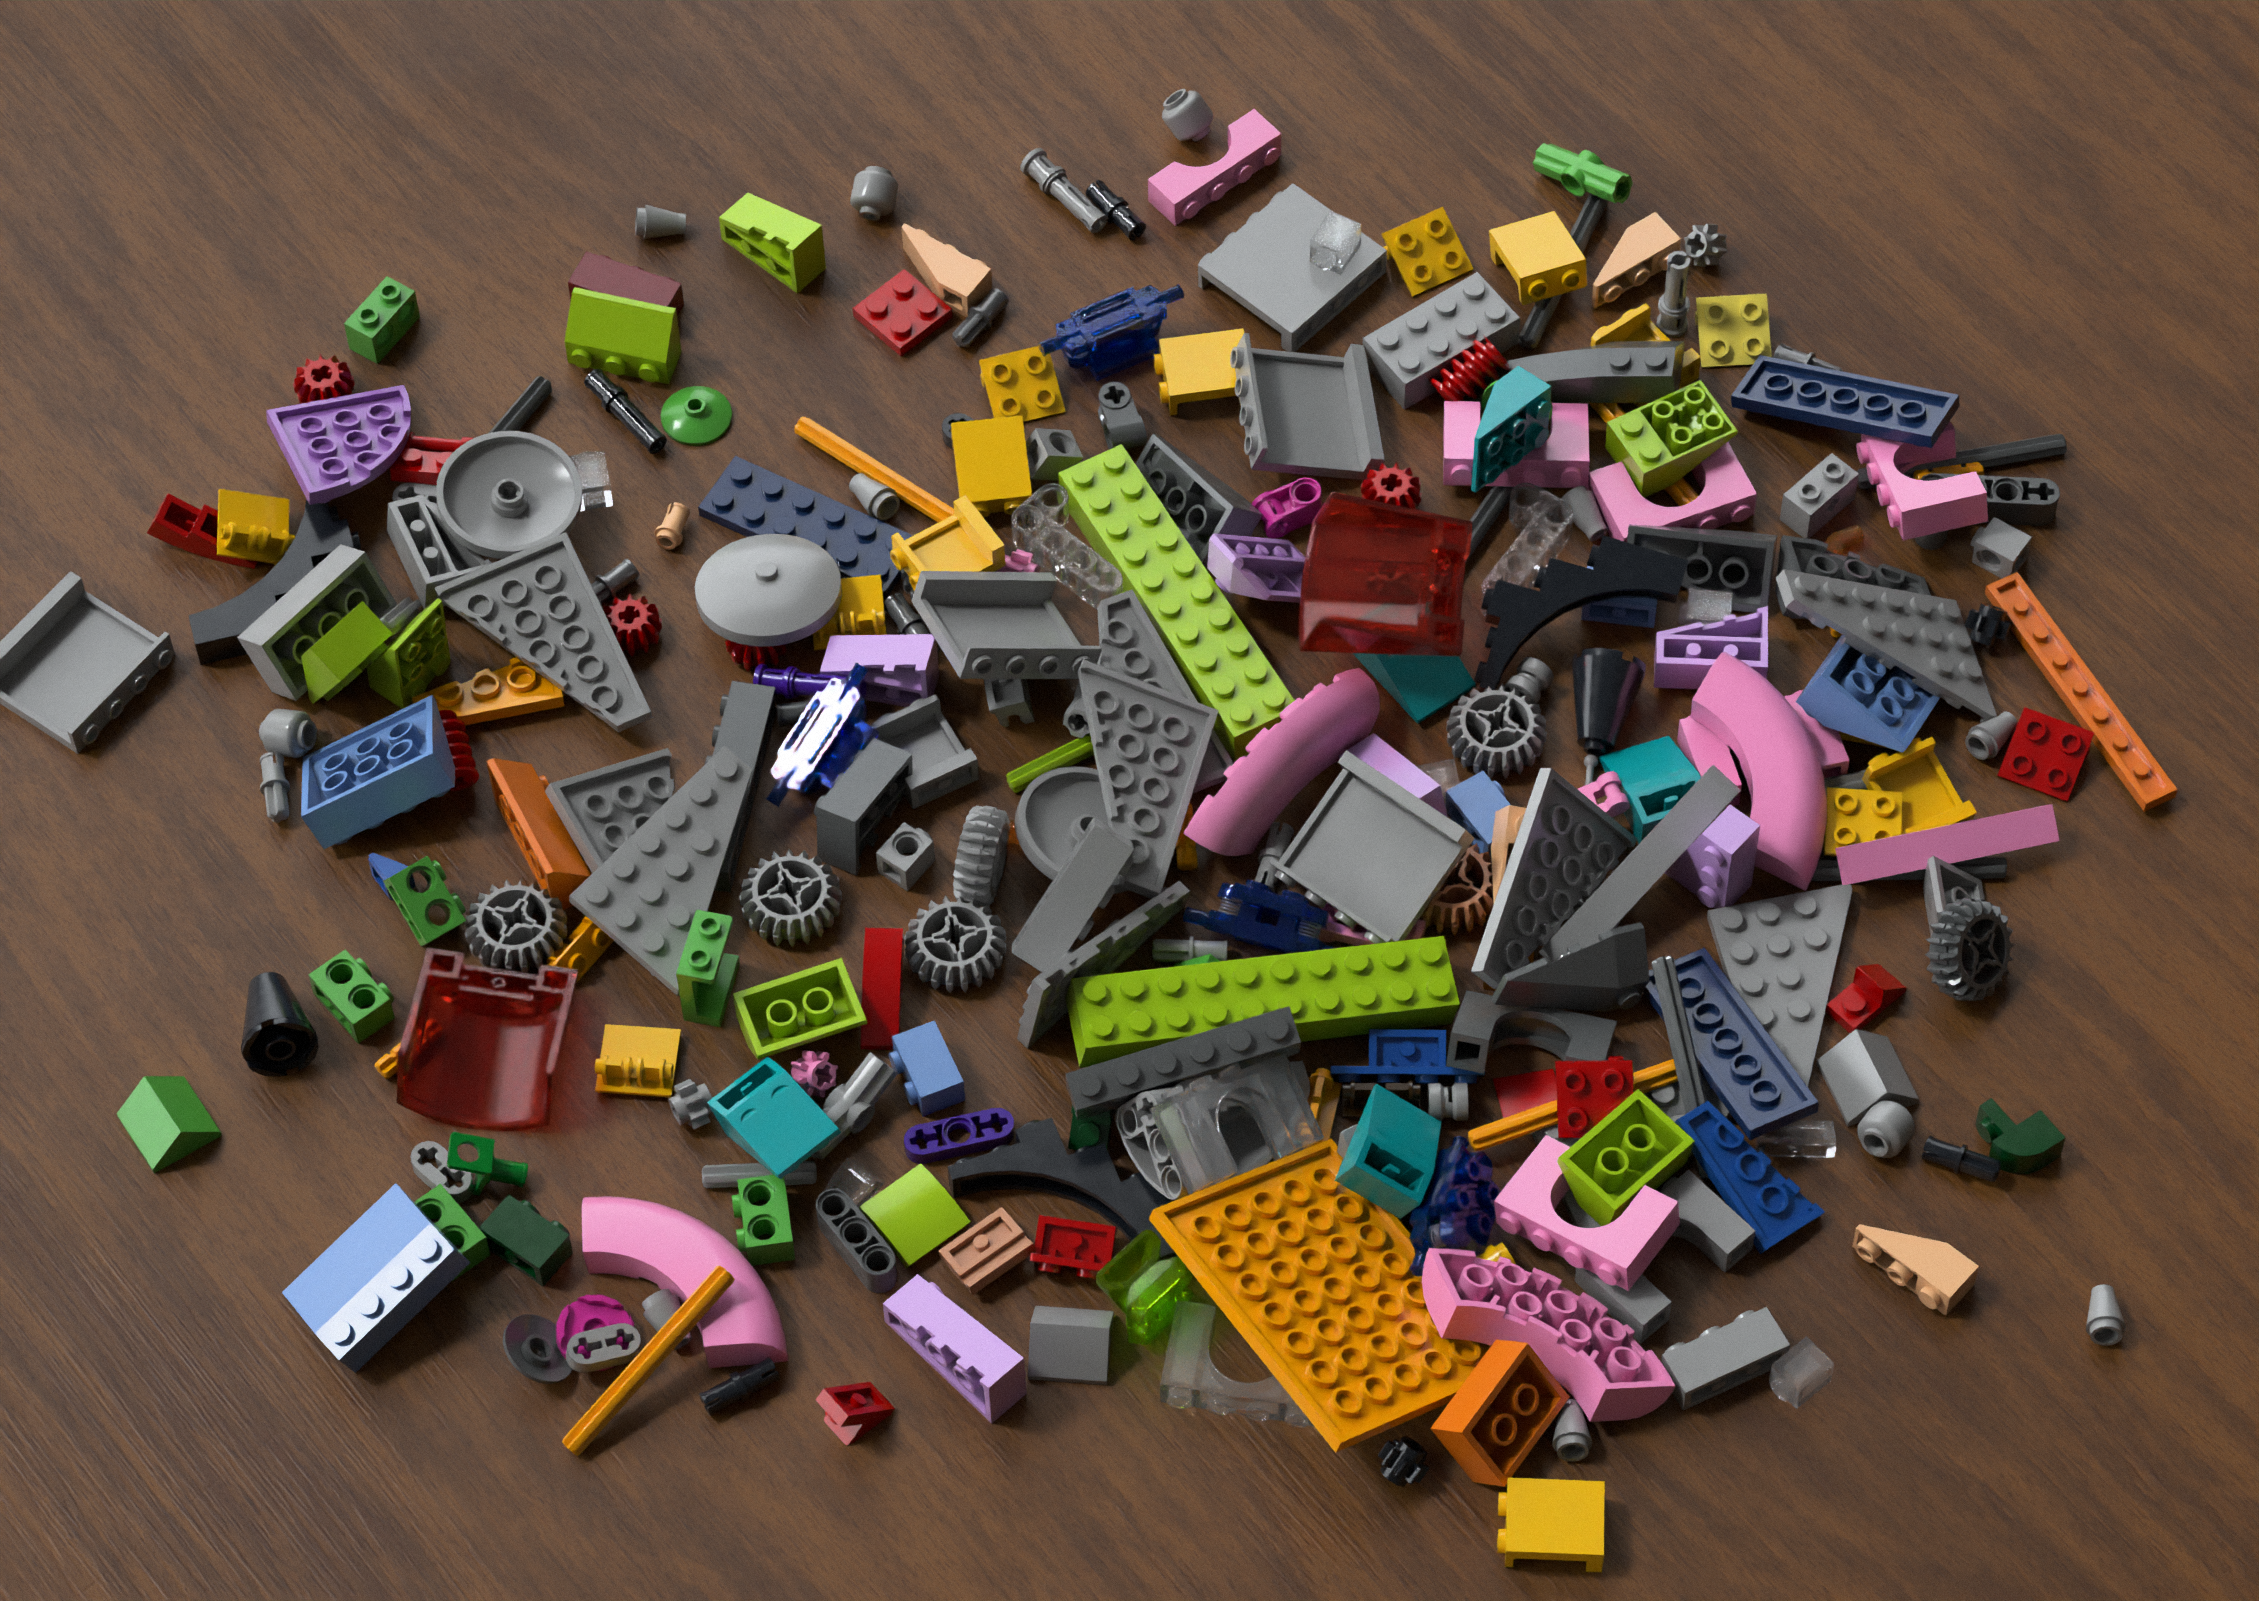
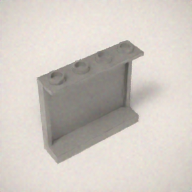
M1292 183L1283 192L1276 193L1270 203L1260 212L1253 213L1246 224L1236 233H1230L1224 239L1222 245L1214 252L1203 256L1198 264V287L1203 289L1210 282L1280 332L1281 347L1287 352H1296L1386 272L1387 250Z
M1244 333L1237 347H1233L1231 351L1230 364L1232 368H1235L1236 373L1235 394L1240 398L1241 404L1239 420L1240 424L1245 428L1244 451L1246 455H1249L1251 470L1357 480L1367 479L1369 469L1379 471V467L1385 459L1365 346L1351 344L1344 357L1251 348L1249 333Z
M70 571L0 641V704L78 754L86 745L96 740L100 731L111 719H116L122 713L124 706L136 694L144 691L149 680L160 669L162 670L169 665L172 657L175 655L170 635L165 631L160 637H157L86 592L82 578Z
M920 572L911 602L960 679H1079L1078 670L1082 660L1097 664L1102 651L1101 646H1081L1051 601L1057 582L1052 572Z
M1346 750L1338 761L1343 767L1342 771L1280 860L1277 861L1271 857L1269 863L1278 869L1275 877L1291 888H1294L1297 883L1306 888L1308 891L1304 896L1322 909L1326 903L1337 909L1334 917L1352 929L1356 923L1365 928L1367 932L1364 937L1372 943L1403 941L1475 838L1465 828Z

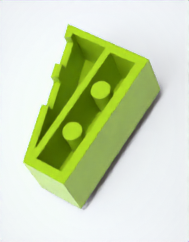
M750 193L745 194L719 217L722 240L796 293H799L826 269L822 225Z

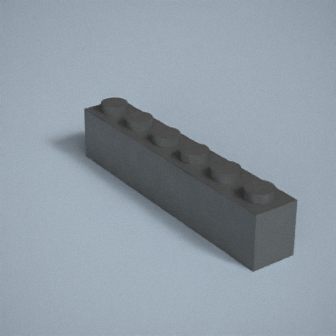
M732 681L729 694H723L721 699L720 716L723 717L721 725H715L713 729L712 746L715 747L713 756L726 746L752 769V775L732 833L724 864L719 874L716 891L731 893L777 713L776 688L773 686ZM707 755L706 760H705V764H706L713 756Z
M1287 1006L1066 1073V1086L1077 1120L1120 1108L1142 1092L1170 1088L1191 1078L1245 1070L1300 1053L1301 1040L1290 1007Z

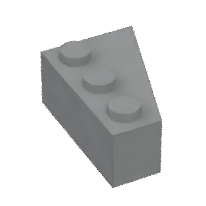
M423 494L388 503L387 532L423 609L427 608L438 598L435 587L492 564L489 559L484 560L478 553L467 549L449 534L440 519L438 509Z

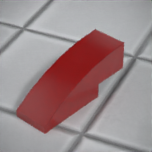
M169 493L159 506L147 531V534L168 544L212 560L253 569L258 562L217 556L218 510L206 504L200 510Z
M865 928L861 1007L867 1019V1024L861 1025V1049L893 1050L892 1036L900 1034L905 945L903 928Z

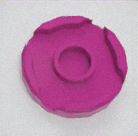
M585 1295L579 1297L577 1301L572 1302L570 1305L568 1304L561 1311L556 1324V1344L562 1356L566 1359L568 1342L575 1334L619 1323H626L634 1327V1322L631 1316L624 1310V1306L617 1300L604 1295ZM617 1337L615 1345H620L622 1350H627L629 1342H624L622 1337ZM584 1346L578 1347L577 1354H582L584 1359H589L591 1351H586ZM612 1367L605 1368V1369H600V1370H596V1371H605V1370L610 1369V1368H612Z

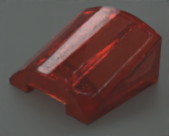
M1330 493L1312 521L1308 539L1299 604L1300 652L1460 656L1462 653L1465 620L1461 619L1465 560L1470 555L1473 522L1346 494Z
M427 947L398 1053L396 1103L432 1120L467 1129L504 1132L548 1126L554 1103L578 970L540 964L538 975L481 967L465 964V953Z

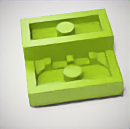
M922 1164L913 1168L858 1207L881 1237L887 1241L905 1268L911 1266L971 1222L946 1189Z

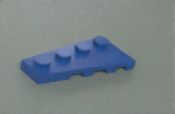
M1706 1101L1675 1121L1681 1129L1695 1140L1691 1152L1726 1204L1755 1230L1754 1245L1760 1254L1825 1213L1817 1203L1812 1204L1799 1192L1801 1188L1790 1178L1786 1180L1771 1166L1770 1163L1772 1161L1761 1150L1757 1152L1744 1140L1745 1135L1709 1101Z

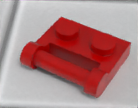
M410 432L402 453L390 468L391 481L437 485L441 468L449 456L457 448L474 437H462L461 440L415 436L414 432Z

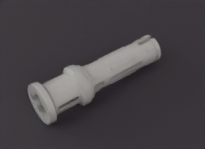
M1036 148L1025 156L1020 165V170L1027 176L1031 175L1039 183V188L1043 193L1052 194L1091 233L1099 232L1106 225L1108 217L1069 182L1066 171L1061 166H1055L1047 158V153L1042 148Z
M1674 251L1668 256L1665 293L1660 297L1658 303L1660 314L1657 317L1656 326L1670 338L1680 337L1687 331L1688 327L1686 315L1690 309V301L1686 296L1690 258H1687L1688 254L1683 251Z

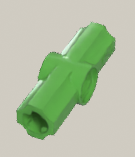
M1543 143L1536 150V156L1533 161L1535 171L1561 181L1562 185L1575 196L1580 197L1588 192L1610 202L1622 204L1630 196V189L1633 185L1631 176L1604 165L1603 161L1591 151L1583 150L1578 155L1551 143L1549 145Z

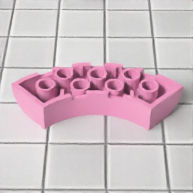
M1722 652L1713 663L1692 699L1691 718L1715 733L1727 747L1730 746L1740 761V766L1751 795L1750 818L1760 825L1754 866L1806 891L1819 862L1827 824L1825 781L1817 752L1807 729L1785 697L1765 677L1749 665L1727 652Z
M1360 668L1347 670L1336 674L1333 679L1334 683L1326 687L1324 684L1319 683L1314 686L1313 691L1308 693L1303 700L1299 697L1280 712L1282 721L1275 724L1270 730L1264 727L1245 747L1249 753L1248 756L1240 757L1232 766L1230 765L1223 773L1227 777V781L1214 797L1210 794L1206 796L1183 834L1199 845L1225 856L1252 854L1268 828L1288 803L1317 775L1338 762L1340 754L1367 738L1380 711L1379 693L1374 681Z
M612 1196L583 1198L582 1251L589 1274H617L636 1279L642 1277L658 1284L661 1290L669 1289L672 1295L678 1296L679 1302L682 1305L715 1267L720 1265L733 1275L735 1280L697 1323L703 1337V1345L709 1368L758 1364L766 1360L767 1357H770L773 1363L788 1361L783 1327L769 1290L757 1271L742 1253L720 1233L686 1213L658 1203Z
M1428 1249L1422 1273L1423 1295L1427 1309L1441 1339L1468 1340L1491 1346L1496 1339L1528 1343L1555 1379L1577 1401L1590 1422L1639 1418L1657 1409L1673 1392L1675 1384L1652 1350L1645 1351L1633 1338L1635 1331L1627 1324L1623 1326L1619 1321L1607 1316L1608 1308L1583 1292L1578 1296L1560 1286L1561 1279L1537 1268H1533L1530 1273L1504 1257H1499L1498 1261L1495 1262L1476 1258L1475 1251Z

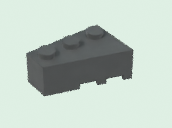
M873 738L864 750L858 751L853 763L846 772L838 775L834 786L826 796L822 795L818 799L814 808V815L817 816V855L822 862L857 875L862 867L859 862V856L867 844L870 846L875 845L879 838L878 834L874 833L883 816L891 818L906 792L904 778L913 775L912 753Z

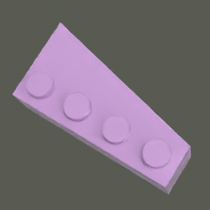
M917 1274L883 1303L885 1322L991 1424L1026 1395L1024 1357L947 1298L935 1283H928Z

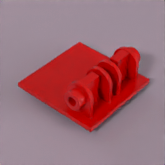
M2024 707L1997 776L2068 802L2084 759H2087L2089 755L2090 744L2095 732Z
M1610 1056L1608 1060L1555 1061L1558 1138H1582L1634 1093L1633 1060H1624L1623 1056Z

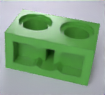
M386 276L344 323L349 349L378 364L420 318L415 291Z
M428 856L383 881L420 946L431 942L466 921L462 915L466 912L462 901L456 893L450 894L443 882L447 879L444 870L436 860L431 862ZM412 873H419L425 877L427 886L423 893L415 892L410 887L409 879ZM433 905L441 907L445 912L446 919L441 926L433 924L429 919L428 912Z
M345 949L311 972L309 979L313 994L359 1044L395 1018L391 1004L394 1002V997L384 983L381 982L378 985L371 978L372 973L361 958L355 960ZM342 980H350L344 984H337ZM364 1005H372L369 1008L360 1009Z
M773 1174L737 1179L739 1194L732 1195L734 1218L742 1217L743 1228L736 1229L739 1251L747 1252L748 1262L752 1266L795 1260L784 1177L779 1179ZM759 1200L767 1201V1203L762 1206L753 1205L754 1202ZM763 1234L772 1235L767 1240L757 1239V1237Z
M441 1184L415 1201V1204L429 1219H439L434 1224L453 1245L462 1246L458 1250L470 1262L452 1282L490 1256L486 1236Z

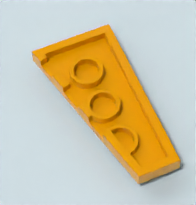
M517 657L509 660L510 665L491 672L487 668L476 672L472 680L462 684L458 681H453L412 697L414 704L433 695L439 710L454 711L457 714V719L463 721L465 725L565 706L562 690Z

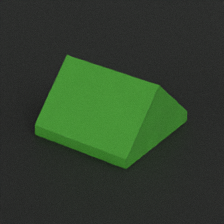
M144 1076L117 1112L118 1119L153 1173L222 1136L221 1131L184 1076Z

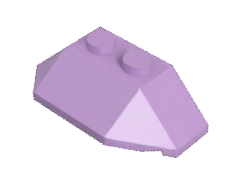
M1213 534L1210 537L1207 569L1216 577L1215 582L1223 591L1229 594L1235 593L1268 601L1304 603L1308 598L1309 573L1312 564L1289 540Z

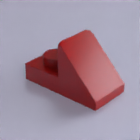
M1880 964L1860 965L1855 970L1853 983L1826 1005L1825 1012L1848 1033H1852L1855 1029L1861 1030L1903 995L1907 988Z
M871 1382L823 1388L816 1398L817 1403L825 1410L824 1422L845 1445L854 1443L890 1416L895 1409Z

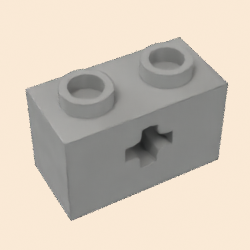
M1831 453L1783 494L1780 520L1801 537L1809 539L1855 499L1859 473Z

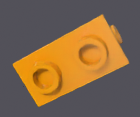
M586 916L582 919V923L568 937L571 944L563 943L562 949H558L554 953L555 957L551 956L546 960L548 963L545 966L547 973L553 977H557L560 974L569 989L575 986L614 941Z
M1317 1068L1316 1072L1311 1074V1077H1308L1310 1081V1094L1303 1114L1290 1137L1289 1144L1311 1147L1330 1139L1342 1083L1334 1082L1331 1072L1325 1068Z

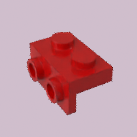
M1039 1215L1034 1244L1036 1252L1031 1253L1030 1261L1039 1263V1271L1061 1274L1062 1266L1077 1268V1276L1100 1280L1101 1272L1111 1274L1118 1227Z

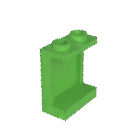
M696 909L676 972L684 1021L721 1027L740 965L738 955L724 953L733 925V919L729 915Z

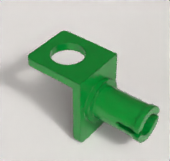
M452 1132L449 1138L447 1167L475 1173L473 1195L480 1196L484 1186L490 1180L523 1187L527 1177L528 1163L495 1158V1139ZM463 1144L472 1145L478 1152V1159L473 1162L462 1160L457 1153L458 1147Z

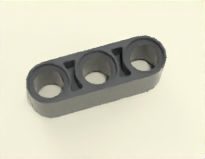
M837 1188L823 1191L816 1200L818 1226L823 1235L868 1290L874 1293L890 1291L897 1282L896 1259L893 1250L848 1194ZM833 1210L842 1212L836 1216L827 1215L828 1212ZM854 1238L864 1239L863 1242L857 1244L849 1242ZM876 1266L887 1267L885 1270L880 1272H875L871 1270L873 1267Z

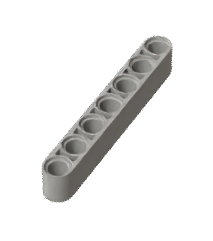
M1712 765L1546 943L1539 953L1544 958H1547L1549 962H1553L1561 955L1567 953V948L1579 943L1583 949L1599 942V934L1614 928L1741 790L1717 767Z

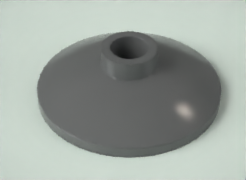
M524 1314L515 1317L506 1326L503 1333L504 1350L512 1365L521 1374L538 1383L555 1384L563 1381L573 1369L568 1365L556 1344V1324L538 1315Z

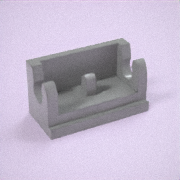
M984 679L989 711L991 714L995 713L1002 726H1009L1008 717L1011 715H1019L1020 720L1024 724L1035 722L1027 679Z

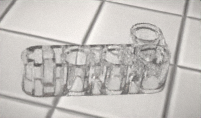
M1045 484L1012 513L1013 545L1019 550L1034 554L1032 561L1045 571L1052 572L1058 581L1097 610L1102 600L1123 593L1122 573L1064 528L1069 521L1068 492L1059 484Z
M1521 483L1512 489L1510 493L1509 520L1514 527L1522 532L1484 579L1481 590V606L1486 589L1494 590L1497 579L1532 589L1540 566L1547 568L1550 557L1556 558L1571 538L1573 509L1570 504L1531 483ZM1481 609L1482 614L1486 617L1487 611Z

